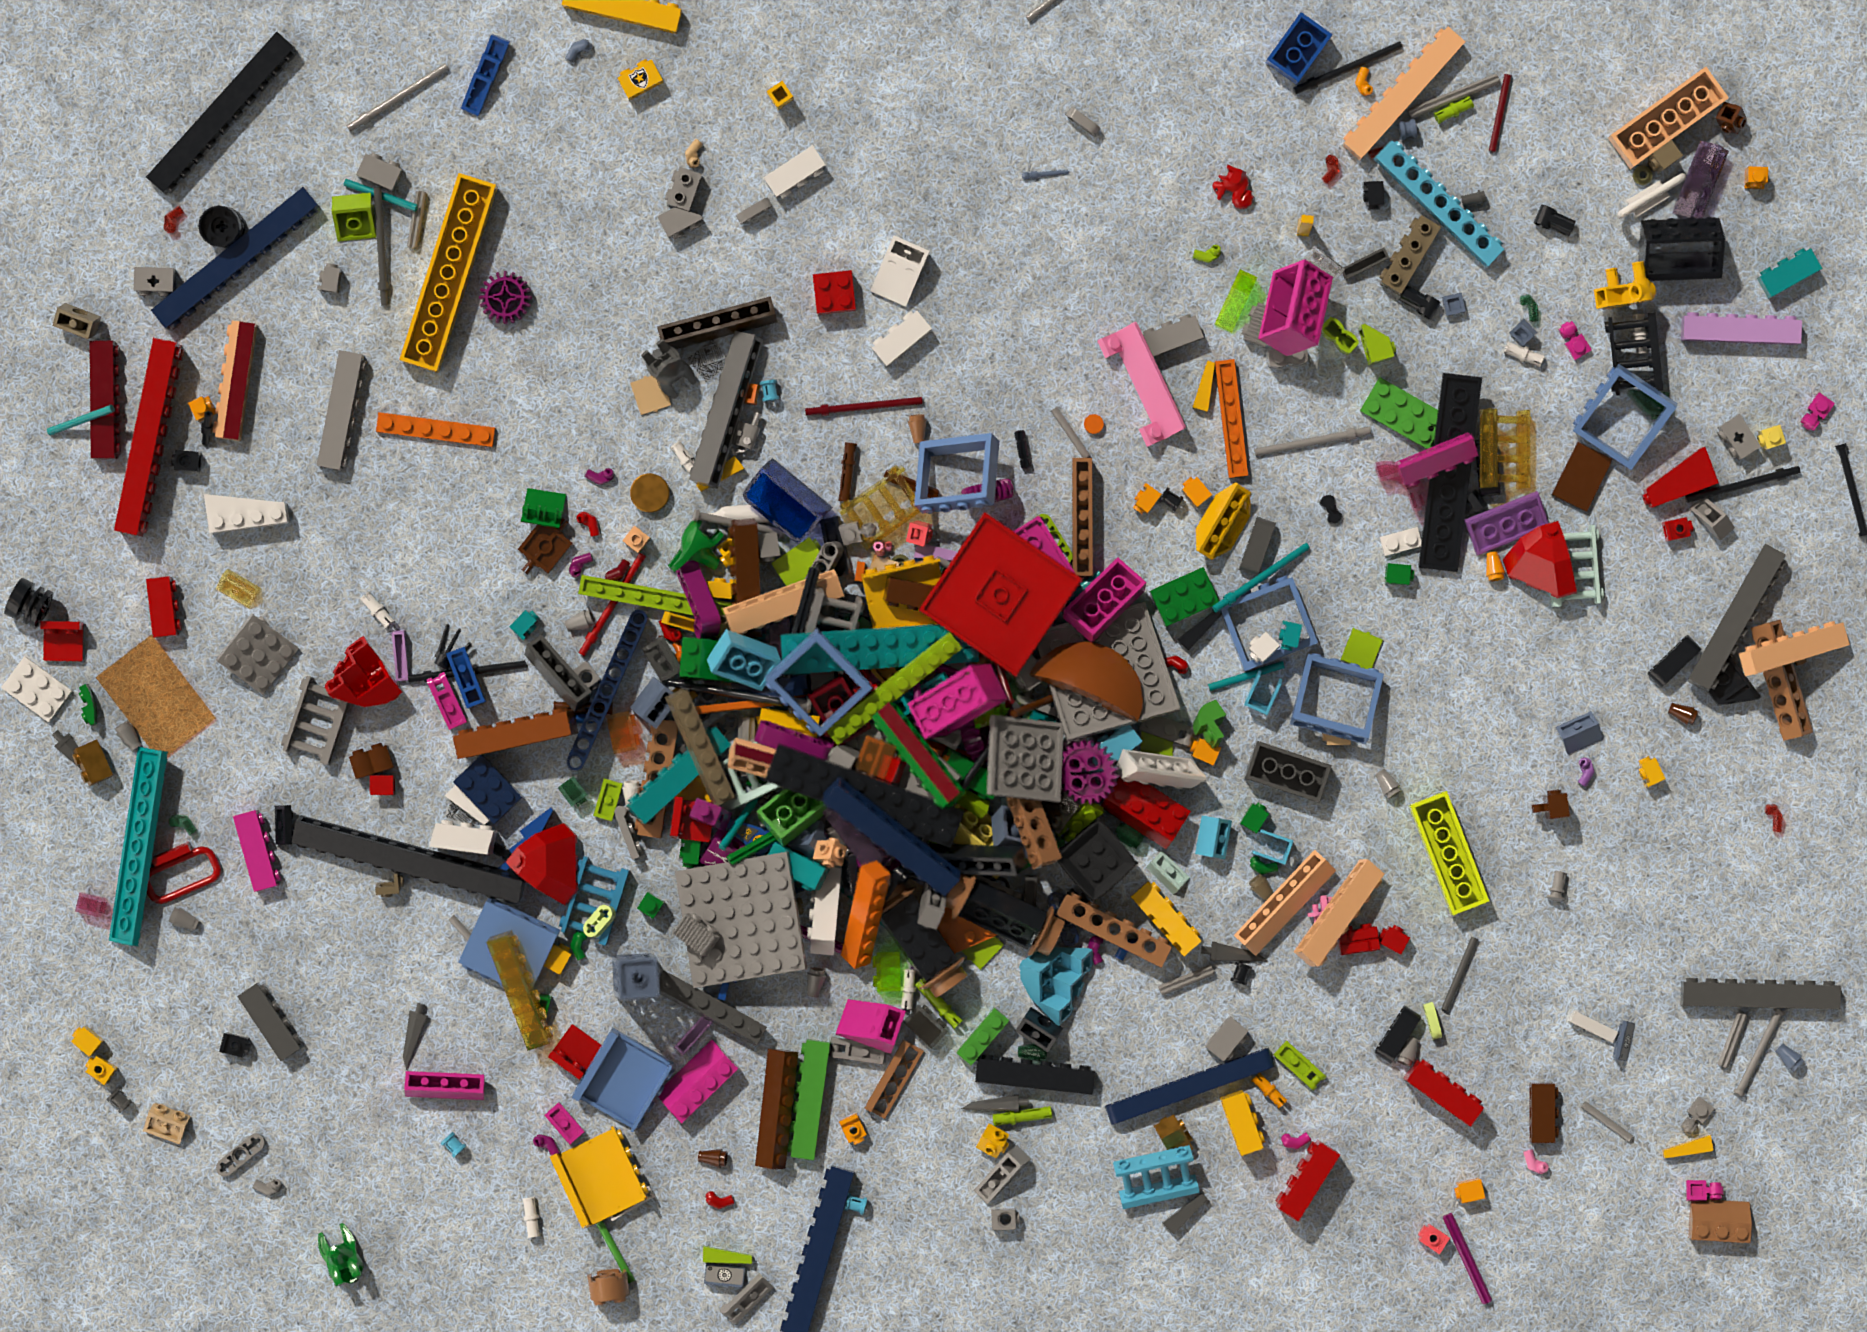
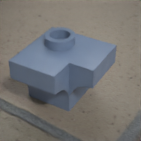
M817 820L787 845L791 849L800 851L806 857L813 858L817 840H827L824 835L825 824L821 820Z

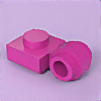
M1567 321L1558 329L1563 339L1568 338L1570 340L1564 345L1574 360L1592 350L1582 333L1575 336V332L1578 329L1573 321Z
M1818 392L1807 407L1812 413H1806L1800 421L1803 424L1802 426L1807 430L1811 429L1814 431L1820 423L1817 420L1818 417L1822 420L1825 419L1835 403Z
M1686 1180V1201H1706L1707 1194L1711 1200H1721L1724 1195V1187L1719 1182L1709 1183L1710 1186L1707 1187L1706 1180Z

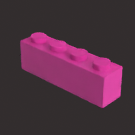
M253 810L233 816L254 892L278 886V881H281L278 869H274L273 862L276 860L273 850L269 851L267 843H270L268 832L263 830L262 824H265L263 814L259 813L258 810Z
M406 1071L405 1097L484 1100L485 1075Z

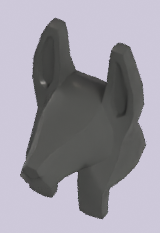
M661 339L656 343L659 349L654 350L652 355L647 350L641 356L646 362L648 372L657 380L659 388L666 395L676 399L678 396L672 384L684 376L694 385L696 383L695 375L690 365L682 360L679 352L669 346L664 339Z

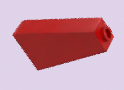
M1706 447L1696 450L1645 488L1642 495L1645 505L1653 508L1718 484L1719 482Z

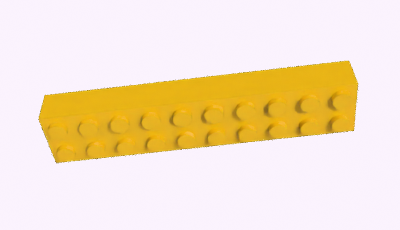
M458 173L399 360L401 362L436 373L440 372L498 189L496 184Z

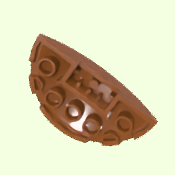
M1090 642L1061 645L1044 655L1029 674V676L1064 691L1068 689L1102 704V707L1137 722L1140 718L1143 696L1139 677L1121 654L1107 646Z

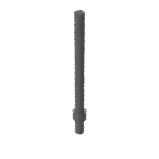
M374 188L379 267L378 290H380L381 306L389 305L388 290L390 285L387 282L381 188Z

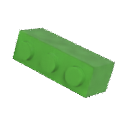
M994 1007L959 1047L956 1053L972 1065L1005 1027L1009 1019Z

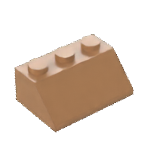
M1711 1199L1706 1201H1690L1688 1238L1691 1240L1751 1243L1752 1221L1750 1202Z

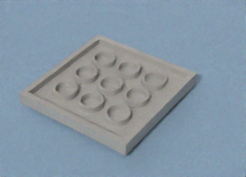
M997 715L990 716L987 795L1060 802L1063 751L1062 724Z

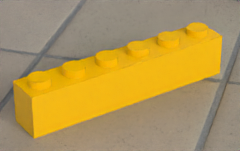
M659 0L562 1L563 8L673 34L678 32L682 9L679 8V5L673 3L663 5L659 4Z

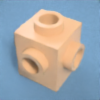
M835 838L817 840L813 859L828 868L843 866L847 847Z

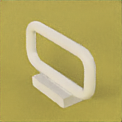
M1681 173L1664 184L1659 180L1626 200L1628 206L1617 212V218L1622 219L1632 212L1635 217H1638L1670 197L1667 191L1686 180V175Z

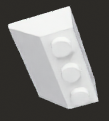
M442 820L441 823L435 824L429 847L494 854L493 850L497 831L491 830L492 826L480 825V828H473L472 823L461 822V825L458 826L453 825V821Z

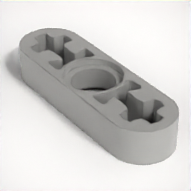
M259 1133L250 1135L218 1161L216 1165L217 1173L221 1176L231 1175L263 1149L265 1138ZM252 1138H259L261 1140L259 1142L260 1147L258 1148V1146H254L253 1148H251L250 1150L253 1151V1153L250 1154V1151L247 1147L253 1143ZM238 1149L246 1152L244 1160L236 1158L235 1153ZM231 1155L232 1160L238 1165L235 1167V1164L233 1163L231 1166H229V1172H227L226 1170L221 1171V1168L223 1167L221 1163L223 1162L224 1164H227L228 1162H230L231 1159H229L228 1157Z

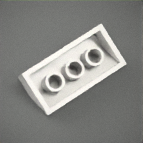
M1123 749L1116 766L1119 767L1116 771L1121 776V779L1127 782H1132L1133 780L1143 784L1154 783L1162 787L1168 785L1177 789H1191L1206 779V776L1191 759Z

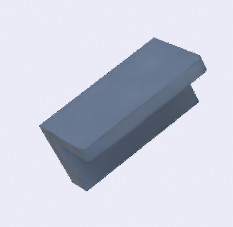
M1592 711L1556 726L1557 733L1563 741L1567 754L1603 739L1599 723Z

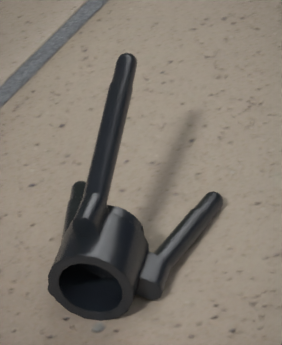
M449 624L445 626L434 661L435 664L446 670L450 667L446 653L452 650L461 632L459 628L447 650L442 651ZM471 642L465 646L466 651L472 645Z

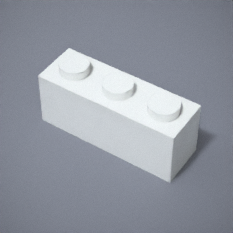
M812 145L763 178L777 199L779 197L784 199L792 193L790 190L796 186L799 189L808 183L807 179L811 176L816 178L824 173L823 169L826 165Z
M910 311L903 317L904 322L899 326L897 323L888 329L889 334L886 337L880 336L873 342L872 350L886 367L891 365L932 330L918 311L914 313Z

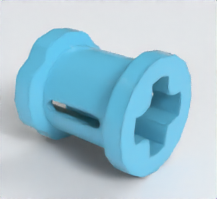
M777 379L760 382L764 396L762 402L780 399L776 390Z
M454 1132L449 1134L440 1143L442 1146H446L452 1153L453 1158L466 1147L465 1144H462L454 1136Z
M848 1193L844 1210L857 1211L863 1215L867 1198L854 1197Z

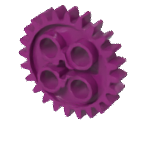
M1082 740L1080 744L1077 741L1073 743V746L1066 747L1068 751L1062 752L1064 758H1062L1061 784L1065 785L1062 791H1069L1067 797L1075 795V802L1081 798L1082 804L1086 803L1087 800L1089 804L1094 803L1095 800L1098 803L1102 801V798H1107L1108 793L1114 791L1111 786L1118 784L1113 780L1119 777V775L1114 773L1119 767L1113 766L1117 759L1111 760L1110 757L1113 752L1107 754V746L1101 749L1100 742L1094 745L1093 740L1088 741V743L1086 740ZM1093 757L1098 759V766L1094 765ZM1074 759L1079 761V768L1074 765ZM1085 769H1086V771H1091V770H1096V769H1103V770H1104L1103 772H1093V773H1091V774H1089V773H1082V774H1078V775H1072V774H1071V772H1081V771H1083V770H1085ZM1096 776L1101 779V785L1096 783ZM1077 778L1082 780V787L1078 786Z

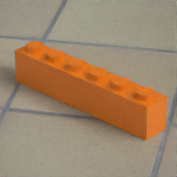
M877 860L860 867L841 956L854 969L871 963L891 874Z

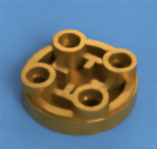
M647 473L639 476L634 480L630 489V497L633 504L643 512H657L669 500L670 491L668 484L657 474Z

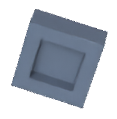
M1462 292L1442 297L1446 317L1466 312Z
M1523 319L1509 333L1524 346L1536 335L1537 331Z

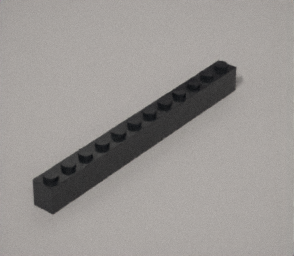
M300 815L295 823L291 843L297 844L301 848L309 847L316 849L319 853L328 852L338 858L347 857L357 863H369L376 868H388L394 873L403 872L410 874L413 878L429 879L432 883L448 884L450 888H463L469 893L485 894L488 898L504 899L505 902L510 904L519 903L523 895L526 881L512 871Z

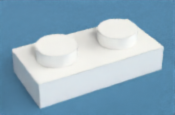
M1418 527L1379 537L1384 556L1421 546Z

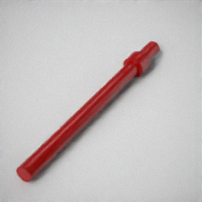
M638 554L622 582L630 584L645 560V555ZM610 600L591 633L588 632L586 635V641L578 653L586 656L592 644L597 642L599 638L597 636L618 604V601Z

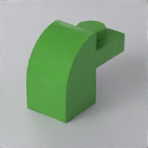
M1216 699L1203 705L1193 722L1195 735L1203 733L1204 739L1212 748L1219 746L1224 738L1218 726L1222 724L1226 717V713Z

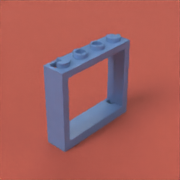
M1618 364L1616 368L1612 367L1606 375L1608 380L1605 384L1601 382L1597 387L1595 398L1593 400L1590 398L1584 406L1586 410L1583 415L1578 414L1572 424L1575 425L1573 428L1575 433L1632 470L1675 411L1677 403ZM1619 376L1665 406L1629 458L1582 428Z
M992 433L921 441L914 506L922 514H932L933 512L947 513L951 510H968L969 508H983V506L994 505L999 440ZM985 450L982 490L980 493L927 499L931 456Z
M1287 575L1276 579L1277 583L1271 586L1269 582L1258 586V591L1251 593V590H1249L1240 598H1237L1234 604L1231 606L1227 605L1220 610L1243 671L1250 670L1318 643L1293 577L1289 579ZM1289 585L1309 638L1300 641L1298 648H1293L1292 651L1277 650L1263 664L1260 661L1258 663L1254 660L1247 661L1227 609Z
M815 629L765 676L766 686L772 692L776 690L780 695L779 699L786 706L790 705L794 709V715L799 720L804 719L808 723L806 727L813 734L817 733L819 736L825 733L872 689L871 683L818 629ZM815 642L861 687L821 726L776 681Z
M1316 653L1308 654L1304 662L1290 725L1366 744L1370 736L1384 674L1380 673L1377 669H1364L1358 664L1342 663L1339 659L1323 658L1322 655ZM1311 665L1375 682L1364 729L1300 713Z

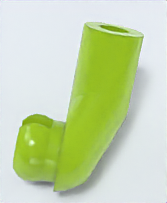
M1215 244L1205 252L1195 249L1192 258L1211 263L1221 255V247Z

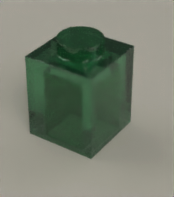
M575 776L558 787L571 807L574 805L579 807L587 801L585 797L588 796V793Z

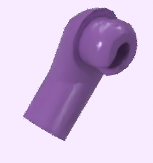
M1583 757L1579 760L1583 774L1578 783L1587 787L1595 770L1592 761L1589 758Z

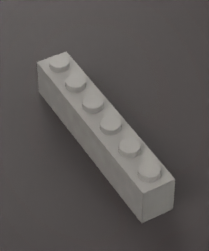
M339 350L317 460V466L342 471V468L347 465L348 456L345 455L346 448H350L352 437L349 436L350 428H354L355 417H353L354 409L357 410L359 405V398H356L357 391L362 389L363 379H360L361 371H365L367 363L362 354Z

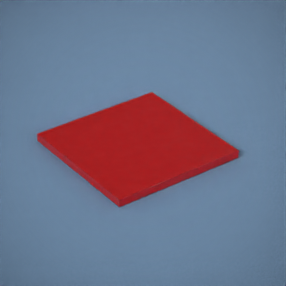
M984 512L919 608V611L1017 677L1083 578Z

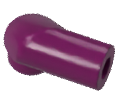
M606 468L599 473L588 469L584 477L598 485H602L614 478V472L610 468Z
M590 552L572 559L569 567V573L572 577H579L583 565L593 562Z
M1097 935L1090 938L1087 948L1093 950V963L1095 965L1103 961L1098 952L1100 945L1103 944V938Z
M542 1134L534 1137L533 1144L535 1146L548 1149L551 1156L556 1153L560 1154L552 1137Z

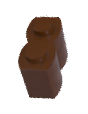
M382 743L371 746L372 750L364 752L363 749L352 752L353 756H350L349 759L356 779L394 768L388 745L383 746Z

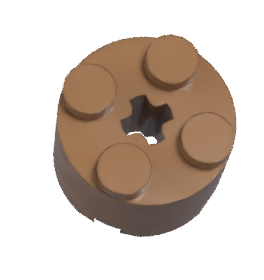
M619 1269L597 1271L596 1276L592 1277V1273L587 1276L590 1299L594 1301V1305L606 1304V1301L614 1300V1303L626 1301L625 1297L630 1294L627 1271L625 1269L622 1272H619Z

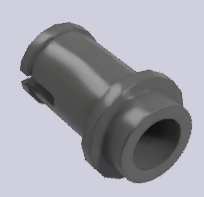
M1478 190L1476 193L1461 195L1463 208L1476 204L1483 205L1486 202L1485 192Z

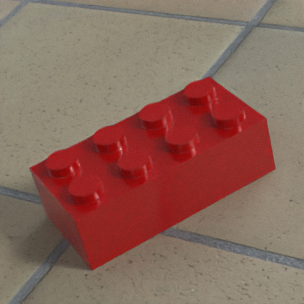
M1119 776L1116 780L1118 784L1112 787L1114 791L1108 793V797L1105 798L1101 806L1104 810L1164 849H1167L1191 811L1150 784H1143L1133 780L1132 782H1127Z
M1416 1059L1403 1079L1471 1127L1484 1109L1480 1105L1482 1101L1471 1093L1467 1096L1465 1094L1466 1089L1456 1082L1453 1085L1449 1083L1450 1078L1440 1071L1435 1073L1433 1071L1434 1066L1424 1059L1421 1062Z
M1318 1139L1316 1142L1312 1141L1306 1150L1308 1155L1305 1159H1300L1296 1166L1298 1171L1295 1176L1291 1174L1286 1182L1288 1187L1285 1192L1281 1191L1275 1200L1277 1203L1276 1207L1298 1222L1340 1157L1336 1150Z

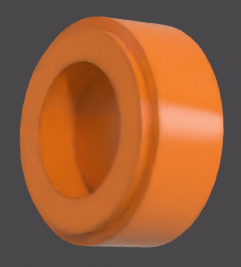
M1091 414L1084 421V428L1090 434H1097L1103 429L1104 422L1099 415Z

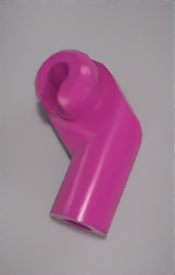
M1306 1132L1298 1138L1291 1137L1288 1133L1281 1137L1283 1145L1286 1148L1299 1149L1311 1141Z

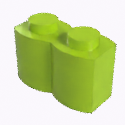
M1330 317L1323 324L1321 334L1327 340L1334 342L1335 347L1341 353L1349 355L1359 344L1357 337L1350 331L1345 330L1342 323L1336 318Z

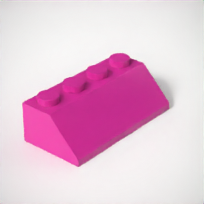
M1467 432L1395 462L1403 484L1412 487L1419 484L1422 478L1427 477V479L1438 476L1439 471L1445 469L1448 472L1457 468L1456 464L1461 462L1468 464L1475 461L1474 457L1478 456L1473 436Z
M711 1040L664 1085L665 1087L658 1098L683 1123L739 1067Z

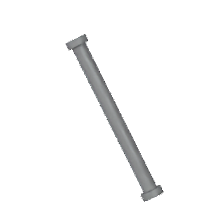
M697 509L694 510L692 518L693 521L702 520L731 526V520H736L702 513ZM757 524L758 532H777V536L780 539H783L785 536V527L775 528Z
M1774 1008V1014L1737 1089L1735 1088L1733 1091L1743 1097L1746 1094L1744 1091L1781 1016L1785 1014L1784 1011L1778 1008Z

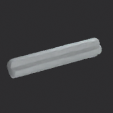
M417 191L414 203L418 204L416 212L413 211L407 242V247L417 249L427 197V193L424 191Z
M1209 965L1161 984L1158 988L1161 995H1165L1213 976L1215 972L1213 967Z
M1737 1012L1718 1061L1719 1066L1729 1067L1748 1017L1747 1014Z

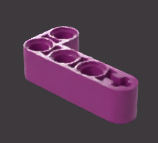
M686 562L676 573L695 618L694 632L696 638L707 639L718 636L721 625L720 615L698 562Z
M766 720L760 721L754 738L756 742L774 749L777 748L778 743L825 760H829L828 754L835 744L834 740L828 736L821 735L818 738H814Z

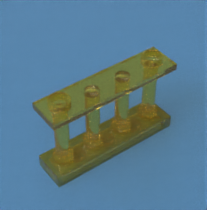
M1497 408L1480 409V488L1498 487V482H1516V489L1531 488L1530 410L1516 411V416L1497 415ZM1497 423L1516 424V435H1498ZM1498 443H1516V455H1499ZM1498 462L1516 463V475L1498 474Z
M897 465L893 466L887 471L888 475L850 501L848 499L839 505L840 509L837 511L842 516L847 513L853 522L859 521L860 528H862L864 523L853 507L863 502L879 524L876 535L867 538L863 535L864 540L860 543L866 551L874 543L881 541L920 513L914 506L915 494L901 475L905 471L902 465L899 467ZM892 479L896 480L911 501V506L905 510L900 508L885 486ZM877 490H879L895 513V517L890 521L883 518L869 498Z

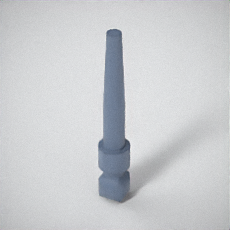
M1068 170L1023 172L1022 179H1038V177L1068 174Z

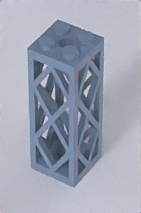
M652 953L611 955L614 995L619 1000L659 997L658 964L655 955ZM638 972L637 978L632 980L633 975Z

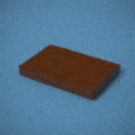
M1577 442L1551 495L1587 512L1613 459Z

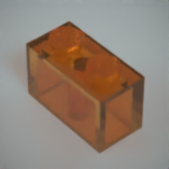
M627 711L607 715L613 753L618 754L638 750L637 745L641 744L639 734L634 732L633 726H637L635 714L631 715V712Z

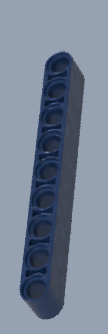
M638 609L631 613L568 755L567 767L572 772H579L584 767L638 645L648 619L647 614L643 610ZM635 615H642L644 622L636 624L633 621ZM632 632L636 635V640L628 642L625 639V635ZM625 650L629 656L627 659L621 660L618 658L617 653ZM612 668H617L621 674L619 677L613 678L610 676L609 671ZM610 686L613 692L611 695L606 696L602 693V688ZM602 704L605 710L603 713L598 714L594 711V706ZM594 722L597 725V729L590 732L586 729V724ZM583 739L589 743V747L584 750L578 747V742ZM575 757L581 760V765L576 768L570 765V760Z
M1269 1047L1261 1049V1051L1242 1056L1243 1058L1233 1059L1224 1064L1205 1069L1206 1071L1203 1070L1189 1075L1187 1078L1183 1077L1169 1082V1084L1166 1083L1152 1088L1150 1091L1147 1090L1132 1097L1113 1102L1114 1104H1108L1105 1106L1110 1123L1113 1125L1273 1068L1275 1063Z

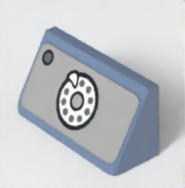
M1624 1020L1620 1021L1612 1056L1614 1059L1627 1061L1635 1023Z
M706 1263L704 1284L743 1288L745 1266Z

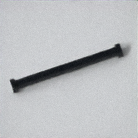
M1847 443L1835 446V448L1839 452L1860 537L1867 535V527L1846 451Z

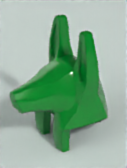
M692 520L685 528L681 537V547L668 564V567L675 572L690 559L716 570L720 560L711 548L722 539L724 534L719 529H716L710 537H707L699 529L703 521Z
M344 1223L339 1224L344 1243L330 1247L323 1232L318 1234L320 1254L327 1263L329 1276L333 1279L336 1287L344 1283L353 1284L357 1282L360 1276H362L361 1274L364 1269V1264L357 1253L356 1240Z

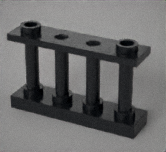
M1648 313V317H1644L1642 320L1613 323L1612 317H1608V321L1605 322V331L1610 333L1613 367L1616 368L1618 364L1626 369L1649 366V368H1653L1654 376L1642 380L1657 390L1663 391L1656 313ZM1641 327L1649 329L1650 336L1646 337V339L1615 342L1614 330ZM1639 347L1651 348L1652 356H1648L1647 359L1617 362L1616 350ZM1617 378L1611 390L1612 392L1616 391L1617 396L1620 395V389L1634 388L1635 386L1628 381H1619Z

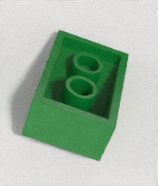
M683 637L680 679L738 683L714 674L710 670L707 658L718 641Z

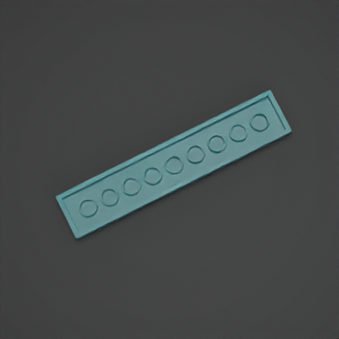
M940 624L826 631L821 633L857 670L905 667L950 631ZM811 633L781 634L782 660ZM951 633L962 649L943 664L979 662V651ZM815 642L783 672V675L844 670Z
M138 747L109 934V941L130 946L139 945L167 764V751Z

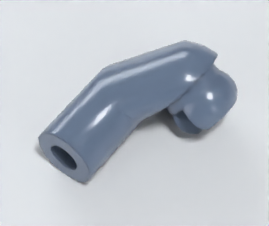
M587 39L574 42L565 59L574 63L579 52L591 51L592 43Z

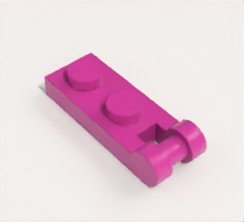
M445 672L440 673L434 679L432 677L427 679V684L448 729L450 730L466 723V717ZM443 683L444 689L438 691L436 686Z

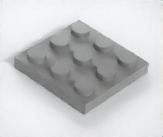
M251 614L216 658V661L263 695L299 648L257 616Z

